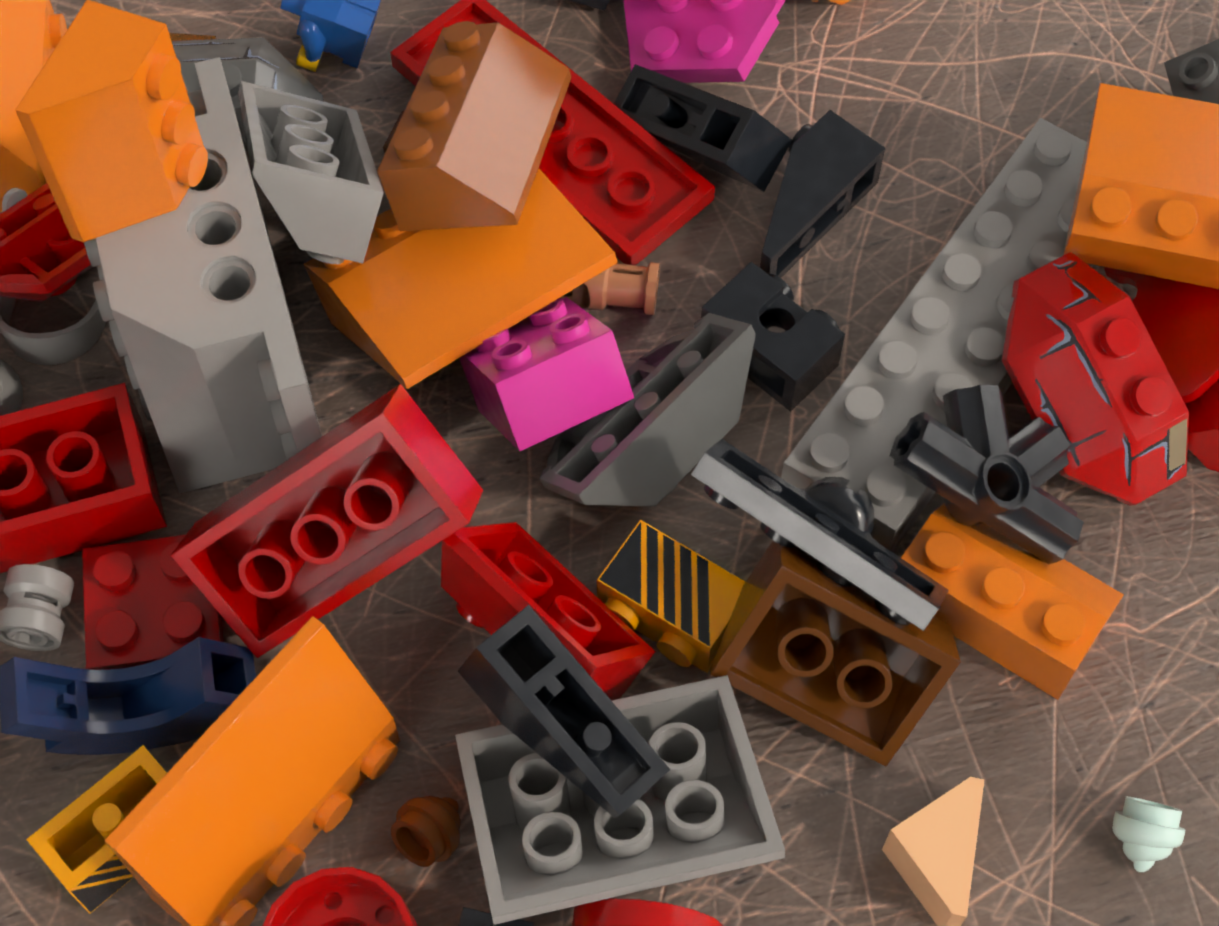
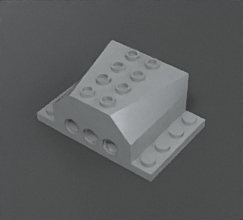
M220 57L194 63L201 90L189 92L202 142L208 152L207 168L200 183L195 187L190 186L176 210L84 242L92 267L97 266L100 281L93 282V288L101 317L104 322L109 321L119 357L124 356L132 387L134 390L138 389L147 420L153 421L179 493L275 469L322 437L263 210L251 173L250 163Z

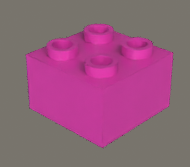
M567 297L563 299L558 298L512 327L483 340L482 345L459 358L479 412L519 451L634 399L613 331Z

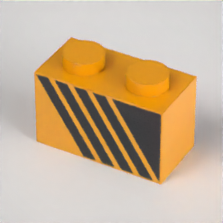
M640 520L597 579V598L633 631L637 630L657 642V648L666 658L683 667H689L693 664L708 673L745 581Z
M144 745L26 839L67 891L89 914L134 878L104 840L167 773Z

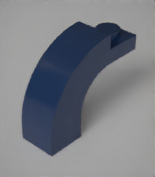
M198 637L164 658L147 664L121 669H79L13 657L0 666L1 733L44 739L46 752L75 755L131 753L143 745L148 750L197 740L256 678L254 656L248 647Z

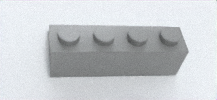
M241 81L238 94L251 173L301 250H306L314 259L329 264H341L344 262V259L363 263L384 192L357 110Z

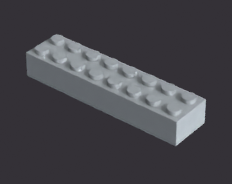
M1042 118L1038 120L783 464L781 478L799 489H806L811 483L825 477H843L850 480L847 487L856 494L862 488L868 494L874 507L875 525L871 536L891 552L896 550L935 494V491L894 466V459L889 455L895 438L906 427L910 418L922 412L927 413L947 427L943 395L950 391L977 385H998L999 391L1002 392L1003 396L1011 385L1012 380L1002 363L1007 322L1014 299L1012 297L1013 284L1015 280L1063 256L1087 145L1086 141Z

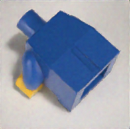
M282 0L280 9L301 16L296 34L301 36L303 45L299 50L296 65L316 72L324 51L343 58L342 63L358 68L373 29L381 0Z

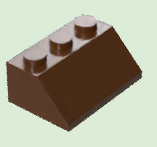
M773 540L742 587L710 667V675L715 678L728 675L731 686L887 767L961 663L951 626L936 617L932 618L924 631L912 623L909 625L896 623L876 607V599L854 584L852 586H844L831 580L818 568L817 562L819 560L798 546L789 548Z

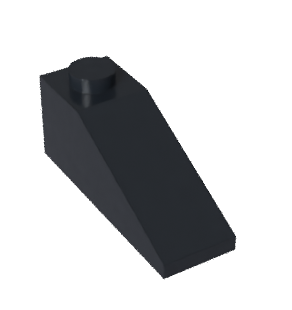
M636 64L614 102V105L662 144L727 177L765 192L792 142L791 138L755 110Z
M829 110L813 126L811 124L804 125L795 134L789 146V159L761 254L760 268L767 274H775L780 278L783 277L879 181L885 147L832 110Z
M530 605L477 646L458 670V673L507 729L615 819L670 771V768Z

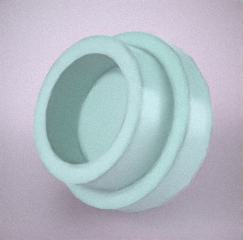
M1126 796L1123 812L1115 811L1112 829L1115 836L1123 842L1124 854L1134 863L1136 871L1145 872L1155 864V861L1167 858L1172 853L1173 848H1177L1182 844L1186 831L1184 828L1179 827L1182 810L1161 803Z

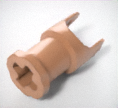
M650 262L647 267L617 263L568 292L572 295L567 298L584 309L603 311L606 305L643 309L644 314L655 315L660 263Z

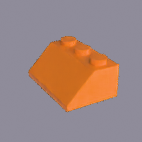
M86 0L15 109L72 239L81 242L95 239L176 210L190 186L195 187L200 183L208 163V152L202 142L195 119V110L189 100L181 74V64L176 57L167 25L95 1Z
M945 503L929 516L901 557L949 590L934 617L949 624L953 636L1057 700L1124 596V594L1065 559L1047 564L985 523L975 526L959 523L950 515Z

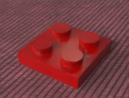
M185 535L82 549L86 669L111 670L147 664L170 655L198 637L224 642L222 616L170 556Z

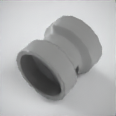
M23 564L9 568L3 590L8 597L7 606L0 610V641L4 644L30 651H51L59 648L65 624L60 619L62 608L70 603L74 587L73 579L64 572L41 565Z

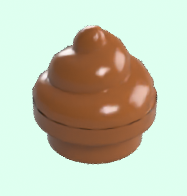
M425 796L409 799L398 809L396 822L391 827L392 840L400 853L410 862L421 867H429L434 862L447 860L460 845L459 829L461 819L458 814V802L448 797Z

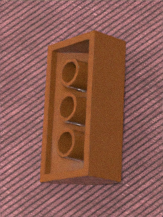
M464 21L444 27L377 170L399 230L415 231L517 225L572 78L569 68L500 23L476 25L473 22Z

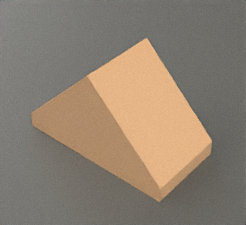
M969 777L892 828L882 848V851L937 926H961L967 918L985 779Z

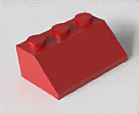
M517 522L463 527L442 540L441 587L457 602L456 609L464 619L477 627L484 628L492 635L525 607L530 605L611 701L622 697L656 652Z

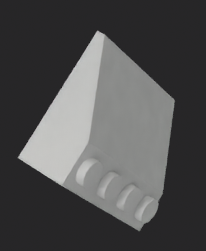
M728 675L612 700L615 706L670 768L669 772L616 819L503 724L455 735L493 925L785 858V847Z

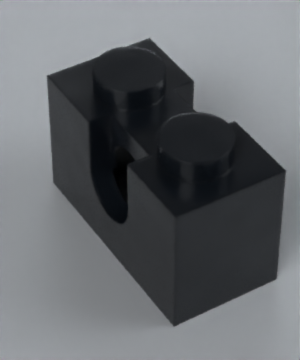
M750 262L702 306L701 318L708 313L752 325L756 336L747 378L791 412L839 366L845 333L839 329L835 320L826 312L814 309L807 312L793 301L794 295L791 288L782 278L775 274H767L753 262ZM770 327H779L784 329L785 332H771L768 329Z

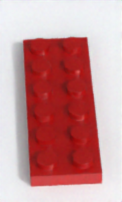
M487 0L458 1L390 52L392 67L416 86L444 27L464 21L473 22L476 25L500 23L565 65ZM569 68L572 78L541 159L539 169L609 245L621 262L627 265H637L714 201L715 186Z

